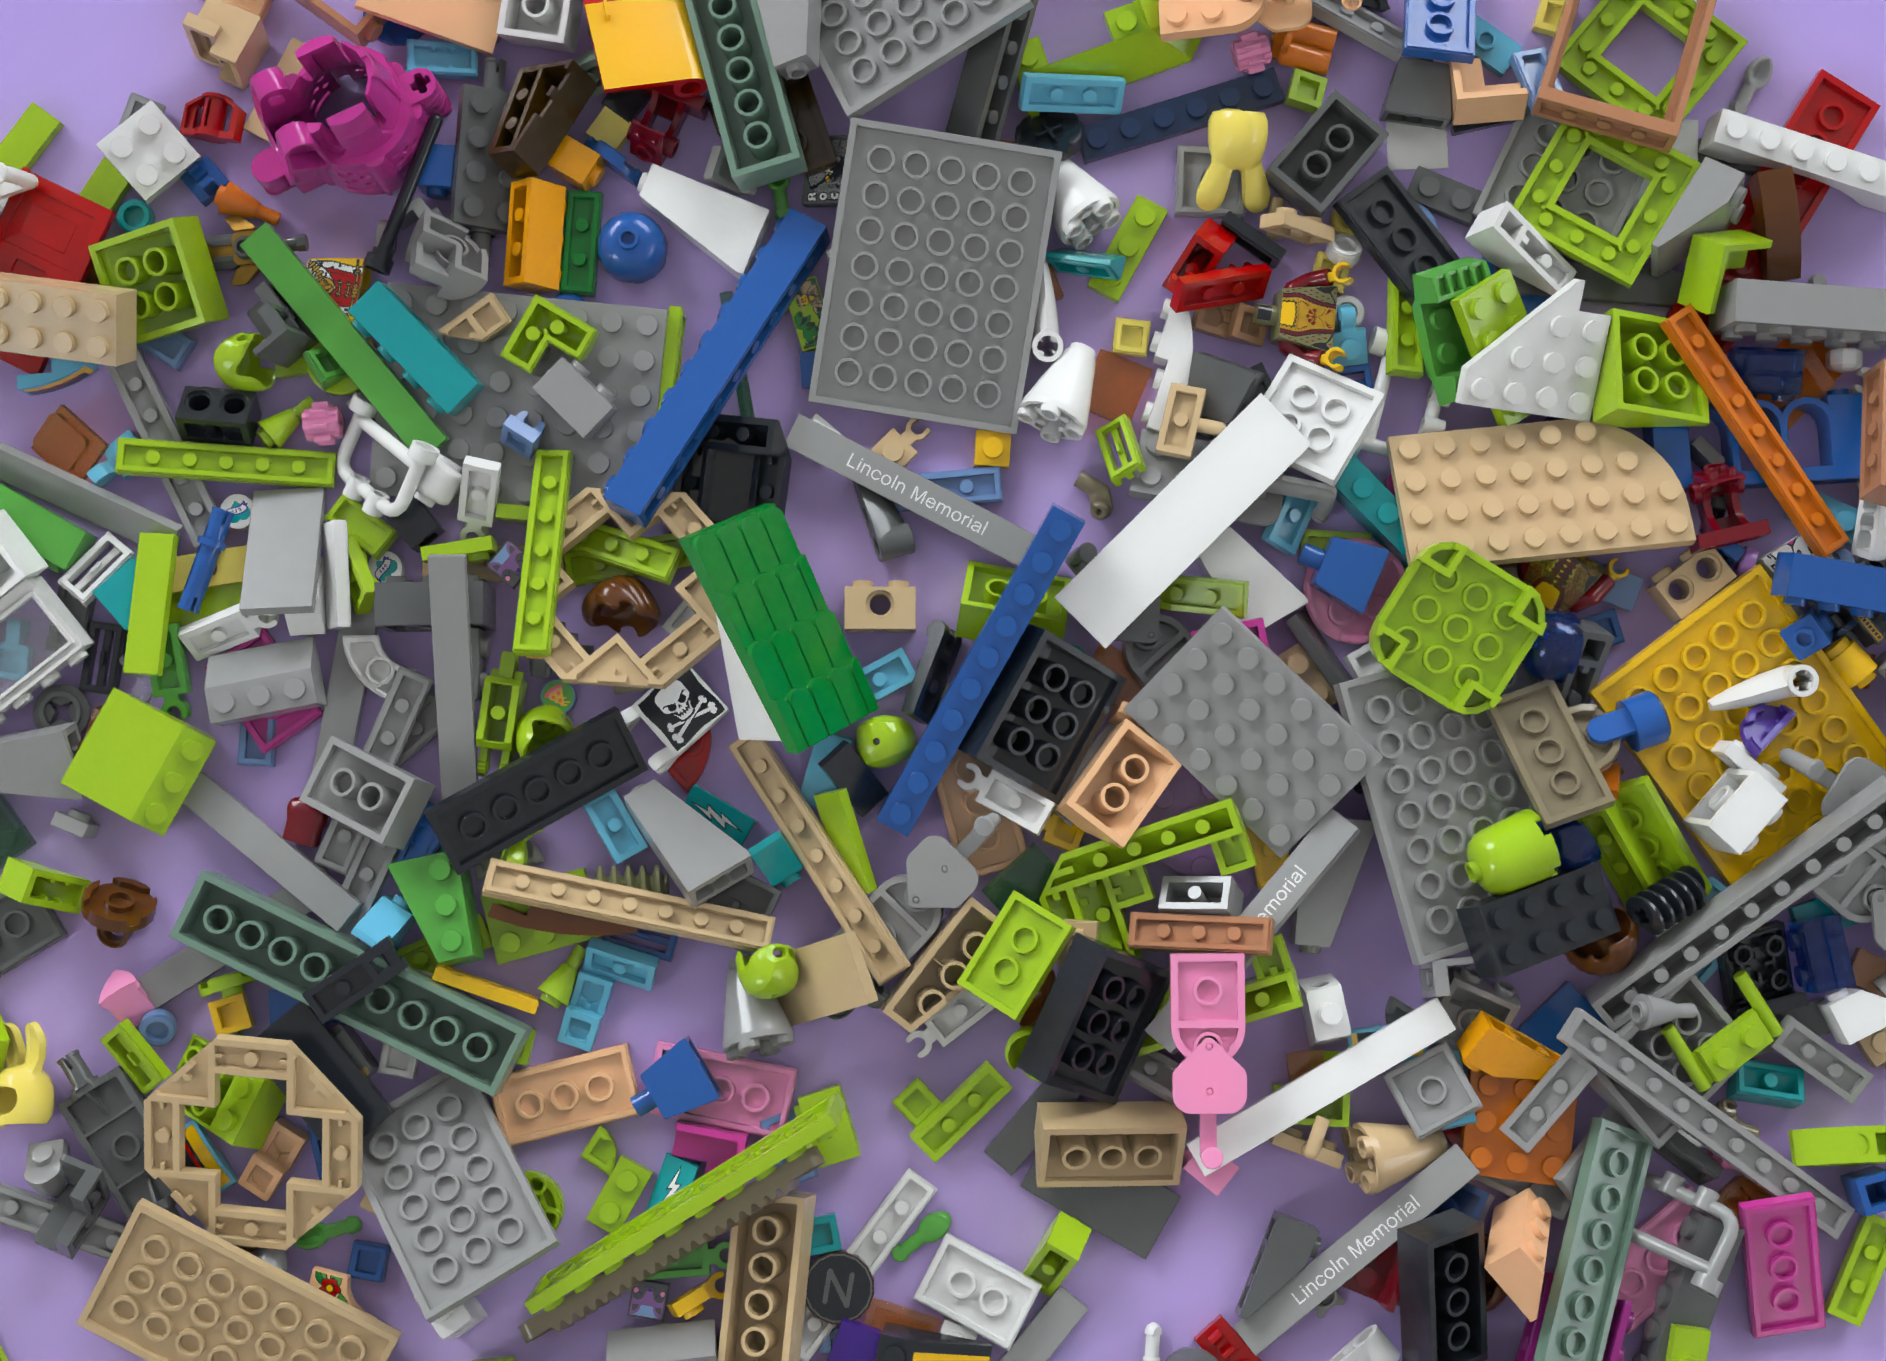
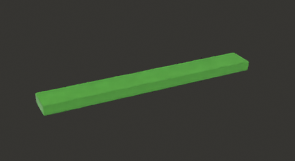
M265 222L240 244L242 249L408 448H410L413 440L427 442L438 449L450 440L364 335L353 326L349 317L270 223Z

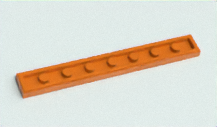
M1691 303L1660 323V327L1814 556L1827 558L1850 541Z

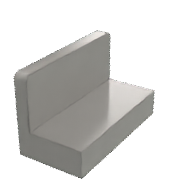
M1472 956L1439 959L1419 965L1422 997L1450 996L1447 967L1474 964Z

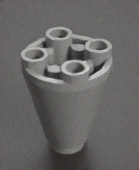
M730 961V970L726 976L722 1047L726 1053L727 1060L743 1059L748 1056V1053L759 1051L760 1056H771L780 1053V1047L794 1042V1032L778 998L765 1000L748 994L740 983L736 961Z

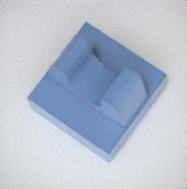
M524 410L516 416L510 414L502 426L500 442L530 460L535 455L536 449H538L540 439L544 433L545 423L540 421L533 428L527 425L529 413Z

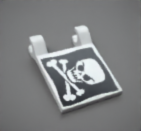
M690 668L666 689L651 688L631 707L620 713L629 731L633 730L642 718L667 746L648 760L649 766L661 775L672 766L682 753L730 710L695 670Z

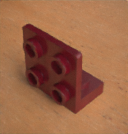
M1396 1241L1342 1285V1287L1376 1300L1385 1310L1393 1313L1396 1305L1400 1306L1398 1242Z

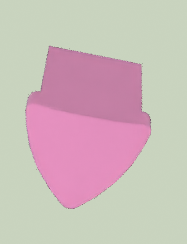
M115 970L103 986L98 1002L103 1009L107 1008L120 1023L128 1018L135 1027L140 1025L145 1013L153 1009H159L154 1007L144 988L134 975L124 970Z

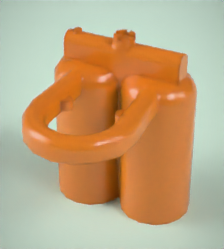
M1309 22L1307 26L1299 30L1272 34L1270 41H1273L1271 46L1272 59L1277 60L1282 66L1298 68L1310 73L1326 76L1338 30Z

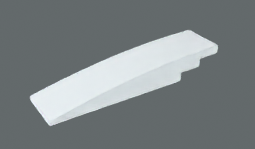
M1260 393L1054 598L1106 649L1311 443Z

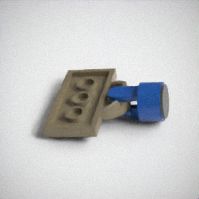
M1553 678L1502 695L1500 697L1503 699L1493 709L1486 710L1536 813L1541 818L1545 831L1614 806L1616 800L1602 772L1609 769L1616 760L1620 750V743L1626 741L1633 751L1639 752L1667 742L1671 735V725L1667 711L1659 697L1650 691L1617 701L1615 711L1606 714L1597 709V705L1579 704L1567 707Z

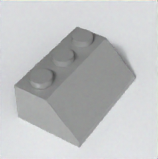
M315 636L208 657L204 690L210 724L227 726L328 706Z
M695 1319L690 1322L660 1323L655 1326L625 1327L620 1330L607 1331L606 1361H717L720 1337L716 1320Z

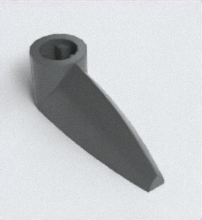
M853 482L878 560L884 562L915 553L912 531L908 523L904 522L894 503Z

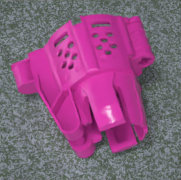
M332 35L311 39L294 52L303 66L298 75L294 73L286 75L281 68L271 67L254 74L249 79L256 113L272 145L254 157L251 170L254 177L263 185L265 191L273 196L295 186L304 194L326 183L331 186L337 185L344 190L361 195L387 194L393 196L392 192L402 187L429 117L436 113L444 118L450 115L453 109L445 90L428 69L416 68L406 72L399 63L389 62L380 52L367 47L356 46L343 40L340 45ZM350 75L354 81L368 78L365 96L375 112L376 118L365 104L361 102L326 118L332 131L324 126L323 123L316 122L325 101L333 92L341 87L339 79L342 76Z

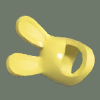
M1224 108L1212 112L1208 120V144L1211 164L1196 192V203L1199 208L1205 211H1212L1221 206L1233 170L1241 172L1242 204L1244 208L1252 213H1259L1268 206L1270 190L1262 166V157L1268 137V120L1265 113Z
M5 1022L4 1025L10 1038V1043L5 1059V1069L0 1072V1128H4L8 1124H47L53 1116L55 1091L51 1077L43 1070L47 1047L45 1033L37 1022L27 1023L25 1026V1047L19 1028L13 1023Z

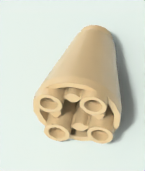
M1357 1122L1342 1129V1140L1347 1148L1349 1162L1345 1164L1347 1179L1351 1184L1357 1183L1362 1191L1369 1195L1378 1194L1424 1170L1448 1150L1446 1137L1441 1130L1418 1141L1410 1125Z

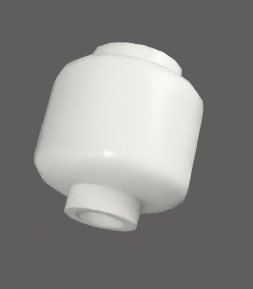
M439 453L434 466L426 465L414 497L431 508L435 503L443 506L449 505L460 489L462 476L460 471L462 467Z

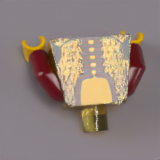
M1581 556L1517 563V575L1523 583L1532 586L1541 595L1540 598L1545 607V615L1550 609L1556 614L1563 616L1567 611L1578 613L1599 604L1615 586V582L1628 575L1629 567L1621 574H1616L1612 567L1619 558H1614L1603 567L1589 557Z

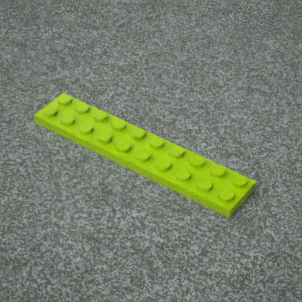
M838 1092L834 1093L545 1273L536 1283L524 1305L531 1315H534L543 1308L546 1312L553 1310L564 1301L563 1296L572 1290L576 1294L582 1292L594 1282L593 1277L601 1272H604L605 1275L611 1274L623 1265V1259L634 1253L637 1257L645 1253L654 1245L653 1240L664 1234L668 1238L677 1233L684 1226L683 1222L694 1215L696 1219H699L709 1213L715 1207L713 1203L722 1197H725L726 1200L732 1199L744 1190L745 1186L743 1184L753 1178L757 1181L766 1178L776 1169L775 1164L784 1159L787 1162L795 1160L806 1151L805 1146L814 1140H817L818 1143L827 1140L837 1131L835 1127H837L838 1122L841 1120L845 1102Z

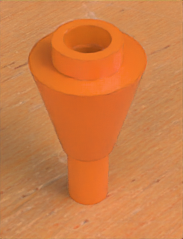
M232 181L227 186L220 185L215 195L214 205L218 206V214L239 215L251 219L258 218L275 226L279 224L282 213L261 205L258 200Z

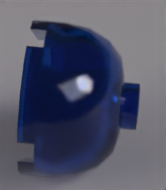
M1545 611V622L1547 625L1543 636L1537 637L1521 662V666L1533 677L1563 683L1566 680L1562 677L1566 673H1574L1582 655L1583 634L1577 633L1575 623L1581 624V622L1574 613Z
M1574 820L1546 831L1541 821L1536 822L1544 836L1551 833L1554 838L1561 861V866L1556 867L1558 870L1572 871L1587 867L1602 859L1600 856L1602 854L1601 850L1584 822L1580 824L1578 820Z

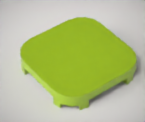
M1435 542L1424 547L1413 558L1375 618L1369 633L1370 650L1375 661L1386 671L1444 707L1464 715L1479 714L1487 709H1493L1503 699L1500 695L1537 637L1543 636L1547 625L1545 622V607L1540 598L1541 595L1532 586L1526 585L1470 550V547L1457 542Z

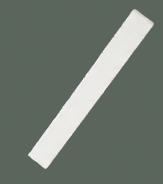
M1437 997L1431 999L1218 1124L1217 1149L1223 1154V1163L1219 1168L1455 1031L1456 1028ZM1199 1136L1186 1143L1204 1176L1217 1170L1208 1169L1203 1165L1200 1158Z

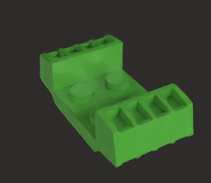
M1465 257L1412 275L1415 297L1412 305L1426 376L1433 383L1439 406L1455 402L1461 367L1472 359L1450 301L1491 276L1488 264L1483 259Z

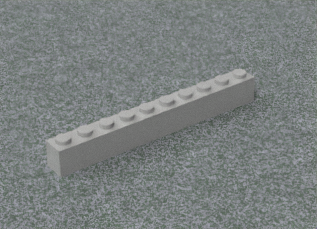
M1884 775L1879 777L1706 903L1704 908L1696 910L1694 914L1687 916L1683 921L1677 923L1634 955L1632 961L1624 970L1612 975H1605L1587 988L1584 992L1591 1006L1608 1027L1614 1032L1631 1020L1630 1006L1636 995L1643 993L1657 998L1663 997L1885 838L1886 777Z

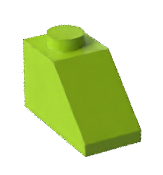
M1060 1211L1046 1230L1022 1273L1042 1283L1040 1292L1051 1297L1079 1261L1092 1229L1082 1224L1076 1218Z

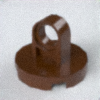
M113 877L112 883L100 885V880L93 882L85 888L81 902L83 917L91 925L97 927V937L104 945L110 948L123 947L134 931L148 926L154 920L157 908V898H153L150 895V888L147 885L134 879ZM112 932L124 933V935L118 936L113 934Z

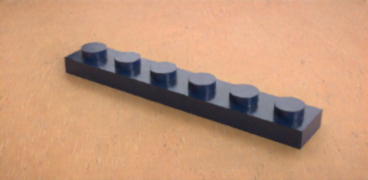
M1272 67L1262 72L1246 75L1084 125L1085 139L1083 146L1080 148L1084 163L1086 165L1206 128L1213 111L1232 108L1257 112L1283 104L1285 99L1275 69Z

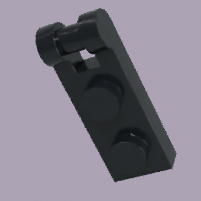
M934 620L927 627L926 632L929 640L923 656L918 662L915 677L910 690L905 696L904 705L901 710L918 723L928 725L939 705L962 644V637L955 636L956 631L950 629L941 620Z
M390 935L302 994L322 1024L410 966L405 956L400 957L393 947L396 943ZM380 955L388 964V967L381 972L372 961Z

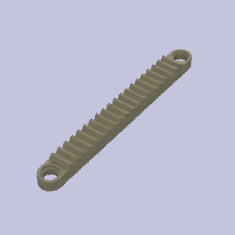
M815 1145L807 1149L802 1155L791 1162L786 1161L766 1178L760 1181L755 1180L732 1199H724L699 1219L693 1218L685 1223L674 1235L668 1238L662 1237L654 1242V1245L645 1253L637 1257L635 1255L631 1256L611 1274L605 1275L604 1273L595 1278L594 1282L582 1292L576 1294L574 1291L564 1297V1301L549 1312L543 1310L519 1325L518 1329L525 1343L541 1337L552 1329L559 1332L575 1325V1322L586 1318V1315L598 1311V1308L609 1304V1301L621 1297V1294L632 1290L634 1286L645 1282V1279L655 1276L657 1272L668 1268V1265L680 1261V1258L691 1254L695 1249L704 1246V1243L716 1239L715 1236L727 1232V1229L739 1225L740 1221L750 1218L751 1214L763 1210V1207L775 1203L776 1199L786 1196L787 1192L798 1189L801 1177L826 1162L818 1146Z

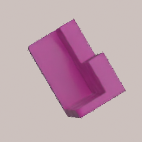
M679 1119L675 1126L677 1131L672 1155L707 1162L704 1173L706 1174L746 1149L750 1133ZM722 1197L721 1199L717 1200V1202H721L726 1198Z

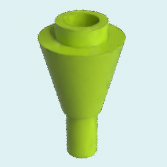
M308 396L292 409H286L256 422L260 429L255 433L267 448L272 446L282 448L301 423L303 410L312 408L311 403L314 400Z
M576 944L566 962L562 963L537 988V990L542 992L540 1000L555 1009H558L561 1004L568 1007L578 974L577 970L586 955L584 947Z

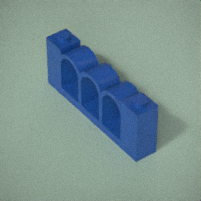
M1847 388L1833 389L1827 391V395L1821 399L1806 396L1795 399L1780 409L1769 401L1756 399L1788 449L1787 424L1792 410L1804 411L1815 421L1818 433L1820 466L1801 467L1813 485L1856 483L1860 481L1862 393L1849 394V389ZM1709 403V419L1718 428L1721 455L1725 458V465L1728 467L1735 466L1736 471L1746 475V479H1744L1745 489L1769 488L1757 470L1741 471L1739 443L1712 403ZM1642 427L1643 441L1665 459L1678 477L1684 492L1688 493V485L1692 483L1689 427Z

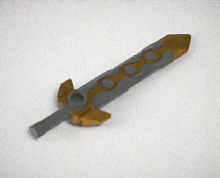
M239 215L225 217L226 222L236 233L205 237L215 271L236 269L231 285H247L261 270L242 249L240 244L258 228ZM306 234L283 238L293 251L302 252L309 249V240ZM92 265L85 283L100 285L94 265Z

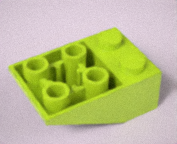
M193 1034L175 1072L211 1041ZM220 1074V1103L215 1108L185 1105V1115L232 1146L261 1150L286 1097L272 1079Z

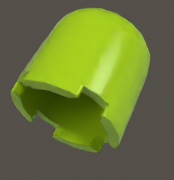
M1523 809L1474 834L1467 845L1468 862L1465 863V870L1473 883L1478 882L1490 894L1503 896L1556 876L1558 873L1554 868L1561 866L1559 852L1551 833L1544 836L1536 822L1541 821L1540 816L1531 809Z

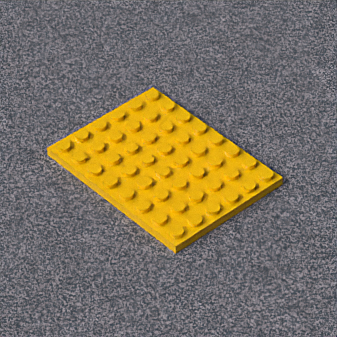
M1761 564L1751 567L1589 691L1598 709L1606 714L1615 711L1617 701L1645 691H1650L1659 697L1670 720L1671 735L1669 740L1639 752L1633 751L1626 741L1623 743L1646 775L1650 777L1654 786L1728 887L1819 822L1823 817L1821 804L1828 789L1784 764L1778 755L1781 749L1791 748L1814 760L1820 759L1824 762L1825 768L1837 776L1845 763L1854 757L1867 758L1886 771V737L1847 683L1830 664V660L1824 651L1820 649L1799 661L1781 637L1780 631L1797 621L1799 617L1790 605L1783 604L1784 597L1770 595L1773 581ZM1805 664L1811 666L1819 676L1817 690L1810 696L1789 697L1766 703V705L1775 707L1785 705L1797 712V714L1756 759L1751 755L1759 764L1764 762L1773 767L1780 774L1778 780L1787 786L1782 793L1788 799L1781 808L1783 810L1782 815L1773 824L1766 825L1757 835L1759 837L1757 844L1750 851L1737 855L1713 850L1682 821L1724 772L1730 768L1710 750L1719 740L1734 741L1736 739L1742 742L1740 724L1748 711L1755 706L1710 711L1707 701L1738 683L1783 665ZM1796 675V678L1793 680L1794 686H1796V683L1799 682L1798 675Z

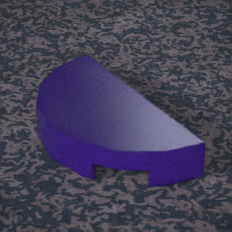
M1764 703L1751 708L1740 724V737L1745 749L1756 759L1795 717L1797 712L1785 705L1775 707Z

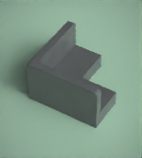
M264 281L254 289L261 301L247 312L250 320L265 338L252 352L258 358L288 368L301 358L305 351L313 348L319 341L272 284Z
M63 1154L59 1161L68 1184L34 1236V1241L44 1248L73 1260L111 1198V1194L102 1169Z

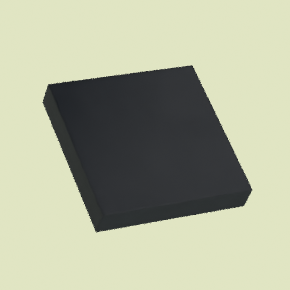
M1774 920L1763 924L1717 957L1724 1006L1728 1008H1735L1749 1003L1733 979V975L1741 970L1747 971L1764 999L1794 990L1785 925L1782 921Z

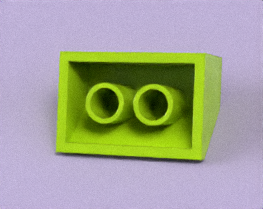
M969 560L955 636L976 640L1016 568ZM1055 576L1029 624L1046 629L1063 640L1068 611L1054 597L1072 578Z

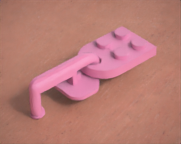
M1169 953L1171 1036L1175 1046L1186 1057L1172 1073L1173 1101L1182 1112L1199 1114L1200 1158L1206 1168L1213 1170L1219 1168L1223 1163V1154L1217 1149V1114L1236 1113L1243 1108L1247 1100V1073L1232 1058L1240 1049L1245 1037V954ZM1204 1036H1213L1217 1039L1218 1043L1213 1038Z

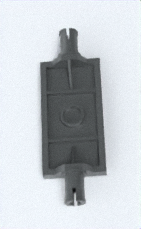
M496 57L484 58L483 87L466 83L460 86L449 220L469 229L468 235H470V239L480 249H487L489 258L488 268L490 267L491 238L498 234L507 235L511 182L525 179H512L487 155L510 93L504 91L507 62L500 58L499 63H497Z
M78 1049L65 1055L66 1058L62 1057L59 1059L57 1064L60 1065L74 1089L71 1090L73 1094L57 1105L94 1166L103 1170L108 1188L127 1219L129 1220L137 1203L142 1198L181 1217L175 1207L177 1202L170 1196L172 1191L159 1177L154 1179L144 1169L145 1099L135 1083L121 1066H117L101 1077H98V1075L93 1076L79 1054Z

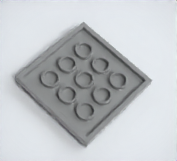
M1526 105L1524 119L1515 120L1472 212L1473 218L1476 219L1480 212L1506 201L1513 206L1561 123L1538 116L1532 117L1529 107ZM1587 148L1555 204L1618 237L1645 178ZM1558 251L1561 256L1566 257V258H1568V259H1570V260H1573V261H1575V262H1577V263H1580V262H1578L1577 260H1575V259H1573V258H1571V257L1565 255L1564 253Z

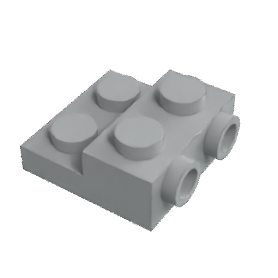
M1463 966L1462 970L1452 967L1448 974L1451 995L1437 998L1456 1030L1435 1043L1440 1045L1446 1041L1451 1050L1459 1051L1456 1044L1457 1040L1481 1010L1511 1026L1521 1005L1519 995L1515 994L1516 989L1509 983L1497 980L1495 984L1479 979L1476 969L1470 966Z

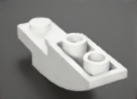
M1169 298L1165 299L1159 317L1166 320L1162 333L1155 331L1149 351L1155 353L1152 363L1163 366L1165 369H1157L1151 388L1158 391L1154 403L1147 401L1141 418L1142 422L1147 423L1145 429L1160 432L1171 382L1188 385L1193 356V335L1189 311L1175 313L1170 307L1171 299Z

